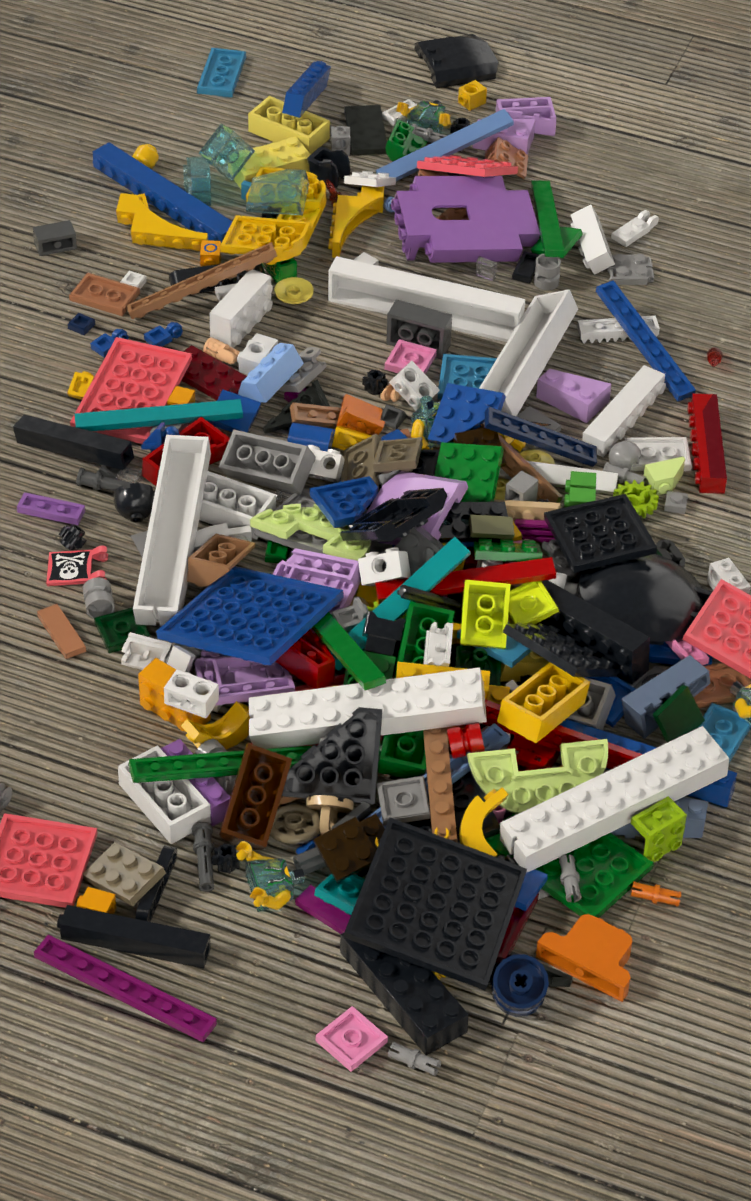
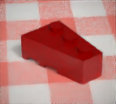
M308 630L275 661L313 689L324 688L334 683L335 659L326 646L320 644L318 635L316 633L313 634L311 630Z

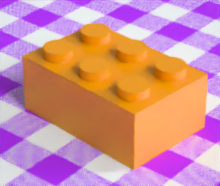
M155 658L138 673L140 705L144 709L152 711L164 721L174 724L184 732L186 731L181 725L186 719L202 725H206L211 720V712L207 718H203L164 704V687L176 671L175 668Z

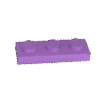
M24 492L17 505V513L79 525L85 513V505Z

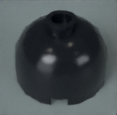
M132 483L130 488L126 489L120 486L114 491L115 508L119 515L131 522H141L151 515L155 490L153 491L151 485L143 483Z

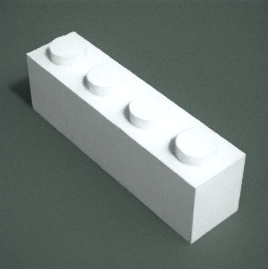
M592 205L571 214L573 220L570 223L571 227L581 229L583 232L577 243L581 245L578 248L581 255L585 257L582 259L587 269L590 268L595 275L615 265L600 219Z

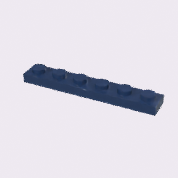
M488 407L485 410V428L590 467L597 463V446L492 407Z

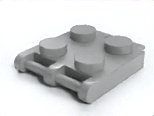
M644 254L612 255L615 265L607 268V272L610 274L609 282L614 280L617 285H647L648 282H654L651 257H645Z

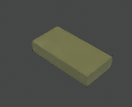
M470 515L469 517L471 537L513 539L515 536L512 517Z

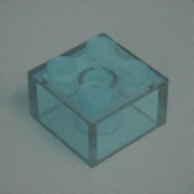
M221 123L198 154L219 173L233 181L255 150L237 133Z

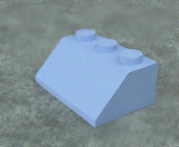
M286 343L275 345L273 350L242 381L238 395L267 403L304 364L294 345Z

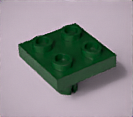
M456 646L455 668L472 669L480 667V670L490 671L489 685L500 686V661L487 655V651L483 648L476 649L475 647Z

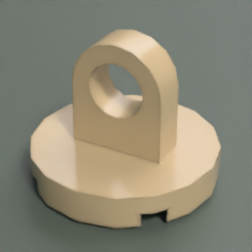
M314 795L307 797L306 807L321 811L319 828L322 835L331 830V827L337 823L338 813H350L353 811L354 802L347 798L340 802L336 796Z

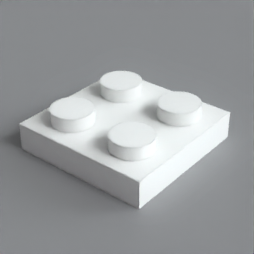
M373 171L352 172V175L344 176V183L371 187L396 185V177H389V173L373 174Z

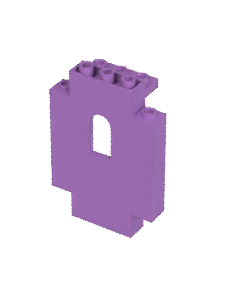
M415 176L413 184H410L409 191H397L395 198L391 201V208L395 211V224L399 227L398 236L402 240V251L405 253L407 260H415L418 248H425V254L428 255L430 263L518 262L523 250L522 247H533L540 236L528 190H506L502 176ZM435 208H466L469 220H439L433 216L432 210Z

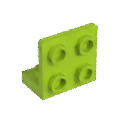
M669 796L631 817L630 824L646 839L643 856L652 862L660 860L663 855L677 850L682 845L687 814Z

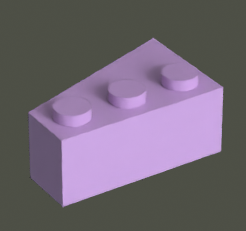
M551 97L496 100V112L505 109L512 119L536 118L535 134L555 136L556 115Z
M536 118L513 119V126L473 144V148L487 150L499 137L528 154L534 138Z
M549 369L538 378L536 398L587 423L609 403L611 383Z

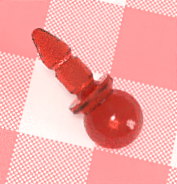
M327 179L326 187L331 195L329 200L332 201L331 205L333 207V203H337L338 195L342 194L337 192L334 184Z
M713 347L707 352V360L712 367L717 366L722 360L723 353L719 348Z

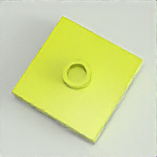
M541 581L524 583L510 590L508 615L514 624L519 622L527 625V623L535 625L559 612L557 605Z

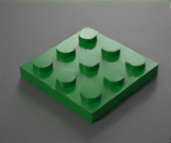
M441 442L435 476L467 482L468 489L460 502H494L504 449L502 446Z
M479 538L478 542H474L473 546L475 560L528 561L542 559L543 553L540 545L535 544L534 540H522V543H513L514 540L501 539L500 542H492V539Z

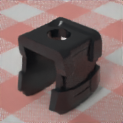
M319 147L307 158L309 172L317 175L319 181L323 180L326 188L335 190L339 185V177L344 179V176L350 175L349 157L343 150L331 151L328 148Z

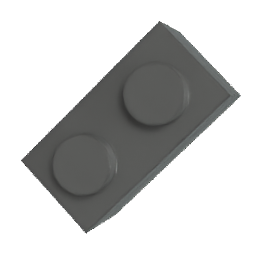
M70 220L33 227L34 244L39 256L77 249L76 233Z

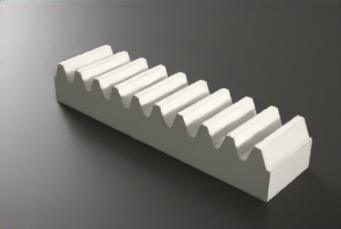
M656 315L641 316L657 337L660 328ZM616 318L578 320L577 329L583 344L587 340L593 343L597 339L601 343L603 339L609 342L613 338L614 342H616L618 338L625 341L626 337H629Z

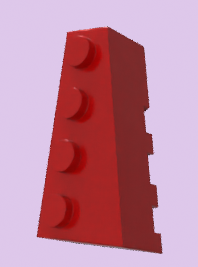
M200 417L179 432L181 436L209 437L211 450L209 465L222 460L230 440L228 436L203 417ZM164 444L143 458L141 475L155 486L157 485Z

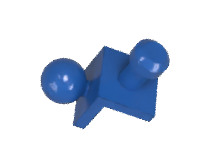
M160 423L150 436L145 439L141 449H150L151 453L165 443L166 435H179V430L174 426H169L165 429V423Z

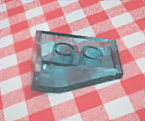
M284 169L253 177L246 212L303 215L309 187L306 170Z

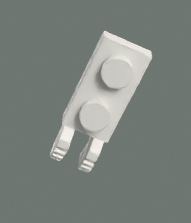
M644 210L640 212L638 217H635L614 231L611 239L627 247L650 232V229L659 222V217L654 215L649 218L650 212Z

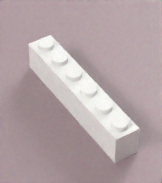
M644 365L583 432L582 441L597 446V455L604 457L612 446L624 437L626 431L634 426L637 418L643 416L646 408L649 405H653L656 397L664 392L666 383H664L665 374Z

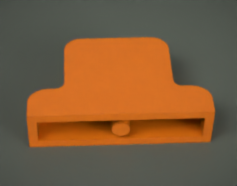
M585 914L577 920L566 936L547 932L538 940L536 957L621 1002L628 995L631 976L623 967L630 958L632 937L623 929H618L601 918Z

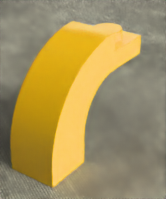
M236 701L229 711L214 723L202 725L186 719L181 727L187 732L186 737L197 748L209 739H216L227 750L249 736V706Z
M503 787L498 791L495 789L491 790L484 797L485 802L478 795L471 801L461 821L459 831L460 844L497 857L498 854L484 838L482 824L484 818L507 799L508 793Z

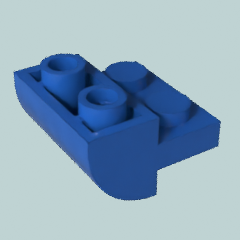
M292 423L287 442L305 446L314 445L319 447L321 451L327 452L332 447L335 429Z

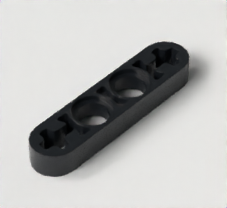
M163 846L156 863L164 868L166 874L141 898L135 919L151 922L175 865L177 848Z

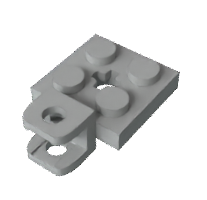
M308 347L299 354L304 364L278 391L299 393L326 368L327 364L325 361L320 362L316 360V357L321 353L319 347Z

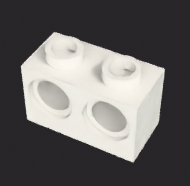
M413 361L408 363L389 382L415 411L424 404H427L440 391Z
M308 445V448L316 456L308 477L335 483L340 482L345 461L340 452L333 449H328L327 452L321 451L317 446ZM329 461L336 462L333 469H326V464Z
M730 558L710 563L707 582L713 590L719 581L723 579L747 594L750 593L751 586Z
M176 669L164 687V704L203 718L208 717L219 700V685L217 683Z

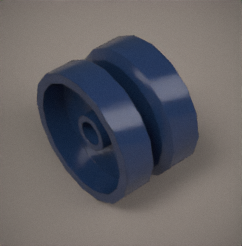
M525 954L512 955L504 959L496 967L491 985L492 998L497 1007L504 1013L514 1017L528 1016L536 1012L543 1004L549 986L548 974L543 964L534 957ZM516 984H522L524 988L521 985L517 987Z

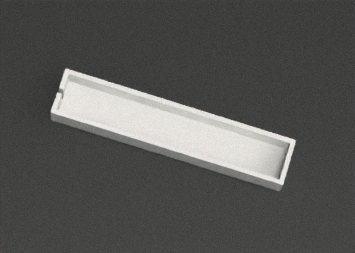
M336 256L329 269L328 301L387 314L397 299L452 314V330L503 342L509 340L525 311V299L338 256Z
M570 289L538 295L533 298L479 389L505 394L506 398L501 410L502 412L517 416L578 311Z
M166 435L133 605L137 625L156 626V622H160V626H163L184 607L188 585V558L194 551L211 456L209 437Z
M480 667L387 679L385 684L366 691L359 683L249 697V737L253 745L264 749L319 744L320 739L324 738L339 723L343 724L352 717V712L358 707L383 709L381 735L487 722L484 682Z
M701 726L500 822V841L511 855L514 854V859L518 865L526 868L527 872H530L629 824L631 817L668 796L673 801H676L726 777L729 757L706 729Z

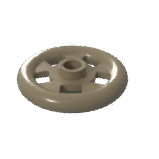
M293 804L279 807L270 836L276 841L285 844L309 842L320 833V815L314 809H309L304 805ZM280 817L285 818L283 822H279L277 820ZM306 822H313V826H306ZM283 829L286 833H282L279 830Z

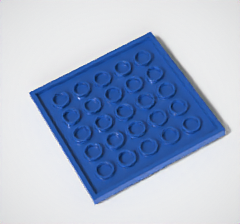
M234 566L156 631L157 638L170 643L186 645L187 647H194L208 652H215L271 666L344 598L343 590Z

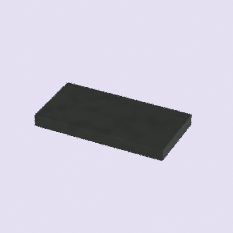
M344 106L346 126L350 127L351 155L387 154V139L381 106Z

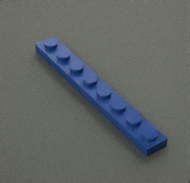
M614 280L597 286L596 293L651 367L665 374L664 383H666V387L677 402L692 397L696 389Z

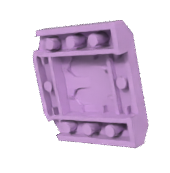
M400 471L382 485L367 513L391 498L396 499L399 497L400 499L404 495L403 492L407 490L444 488L447 498L443 509L427 518L428 522L421 526L439 540L441 524L453 503H460L468 489L466 481ZM398 537L391 542L379 543L397 545L402 538Z
M296 548L292 551L293 555L286 562L282 560L276 566L273 575L343 590L344 598L329 611L331 615L332 611L350 606L361 582L358 561Z
M202 650L201 658L196 659L194 663L197 677L211 680L219 685V700L216 705L231 704L236 701L249 702V697L295 692L292 675H289L288 670L276 662L271 666Z

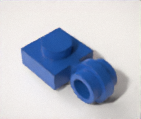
M177 322L169 323L166 329L159 325L145 333L144 340L150 345L163 347L172 342V338H179L182 335V326Z
M124 329L114 330L112 336L104 333L90 343L91 349L105 358L116 337L128 340L129 336Z

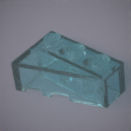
M209 156L186 157L187 165H183L184 191L206 205L211 206Z

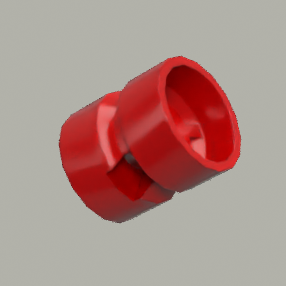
M479 722L468 724L465 729H462L460 726L447 729L453 759L465 757L467 752L485 751Z

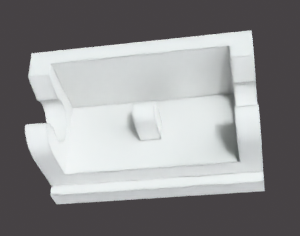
M437 622L431 624L430 630L426 632L423 664L449 667L453 623H446L443 629L437 628Z
M130 632L122 648V652L125 654L121 659V665L143 670L155 658L165 663L169 652L172 650V643Z

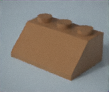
M215 534L188 558L187 582L195 583L199 587L209 586L238 564L256 547V543Z

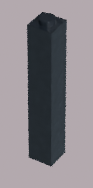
M25 414L13 426L16 441L19 444L124 470L134 459L132 444L128 440Z
M70 905L66 906L64 914H60L57 921V928L60 929L62 940L203 969L211 950L210 934Z

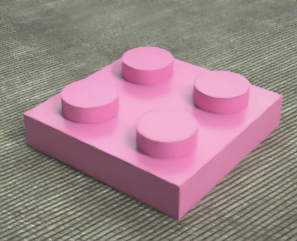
M399 339L385 362L384 370L399 373L408 363L413 361L426 374L436 357L437 349Z
M352 1006L316 1034L315 1041L352 1072L388 1043V1036Z

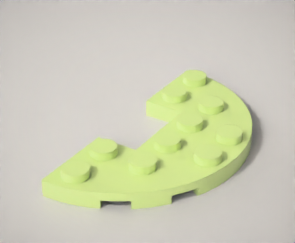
M301 503L283 505L281 510L273 511L268 509L250 519V527L279 538L287 539L297 530H301L310 535L326 539L327 542L323 545V553L331 556L358 561V559L366 557V553H370V542L343 541L340 532L349 531L348 525L342 528H334L316 504H314V507H301Z
M608 740L562 743L560 745L563 767L518 771L515 748L468 753L467 758L471 772L483 792L487 795L491 790L495 789L498 791L503 787L508 793V797L499 806L512 813L519 814L603 774L608 759Z

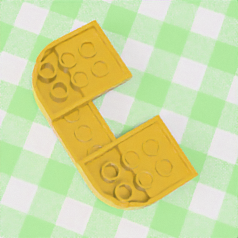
M260 167L246 194V202L272 204L273 206L283 205L277 219L236 215L220 245L221 252L231 255L246 254L272 242L277 257L266 264L274 265L277 262L299 256L306 248L326 206L325 182L323 180L319 181L317 175L303 170Z

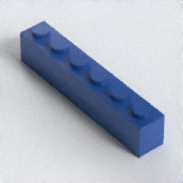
M322 61L313 62L286 92L282 113L300 118L327 87L331 66L326 65Z

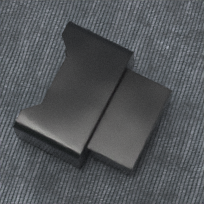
M368 611L362 636L367 637L364 651L393 656L395 644H400L402 641L406 619L387 620L378 618L374 612Z

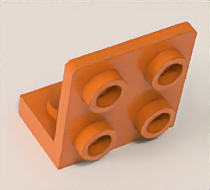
M345 394L337 426L368 435H379L385 424V421L380 420L383 410Z

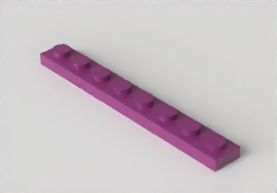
M49 934L34 951V958L201 1042L206 1040L217 1025V1018Z

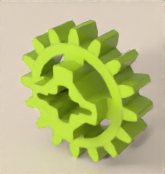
M633 480L632 484L625 481L624 486L619 484L618 489H614L613 496L626 494L637 514L643 518H646L647 513L653 515V510H657L659 495H656L657 490H651L652 485L644 486L643 481L637 484L636 480Z

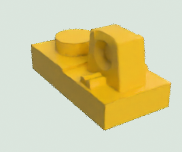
M337 426L332 447L346 450L372 435Z

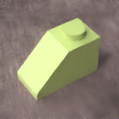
M684 456L646 464L644 468L646 486L652 485L651 490H657L656 495L667 494V491L673 492L684 472Z

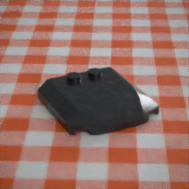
M474 34L415 43V51L420 59H424L431 71V80L436 89L468 84L474 80L480 82L496 79L499 62L488 43Z
M444 488L407 490L403 492L404 495L400 499L399 497L396 499L391 498L348 525L349 531H341L340 535L343 541L355 540L365 542H391L398 537H405L411 533L410 529L426 524L428 522L427 518L443 509L447 494Z

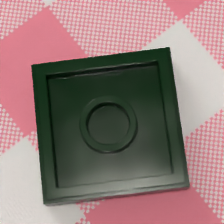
M133 607L94 618V623L108 653L122 650L130 632L151 638L146 625L136 624Z
M682 685L652 714L667 743L697 729L705 721L688 686Z

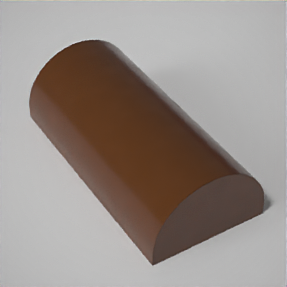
M247 743L219 833L221 838L234 845H238L241 841H246L254 850L266 848L292 758Z

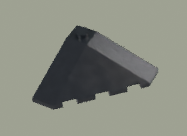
M358 707L352 712L353 716L345 723H339L326 734L327 738L319 745H313L300 756L302 759L289 769L282 796L307 798L314 795L336 796L338 801H344L347 798L355 803L365 801L368 804H375L383 709Z

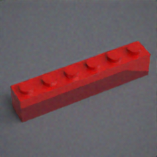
M692 394V400L687 405V413L691 414L689 416V428H692L690 441L694 442L692 444V456H695L693 469L697 470L695 472V484L699 485V493L725 494L727 474L717 394Z

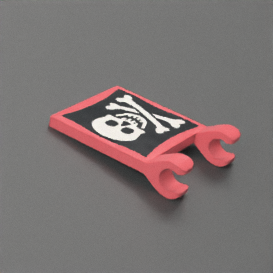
M102 545L92 550L49 552L47 586L84 584L88 580L98 577L106 579L105 571L98 570L92 574L91 572L92 559L101 562L108 560L107 547Z

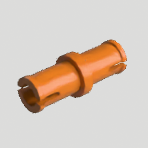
M633 881L632 888L641 891L631 890L630 897L651 900L654 904L660 902L679 907L680 900L670 897L680 899L681 891L660 888L658 884L651 886Z

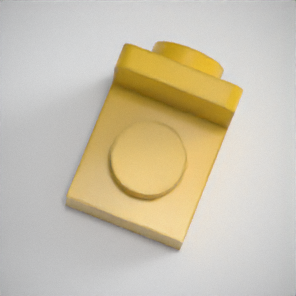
M85 371L82 373L75 372L67 392L68 396L82 400L94 379L93 374Z

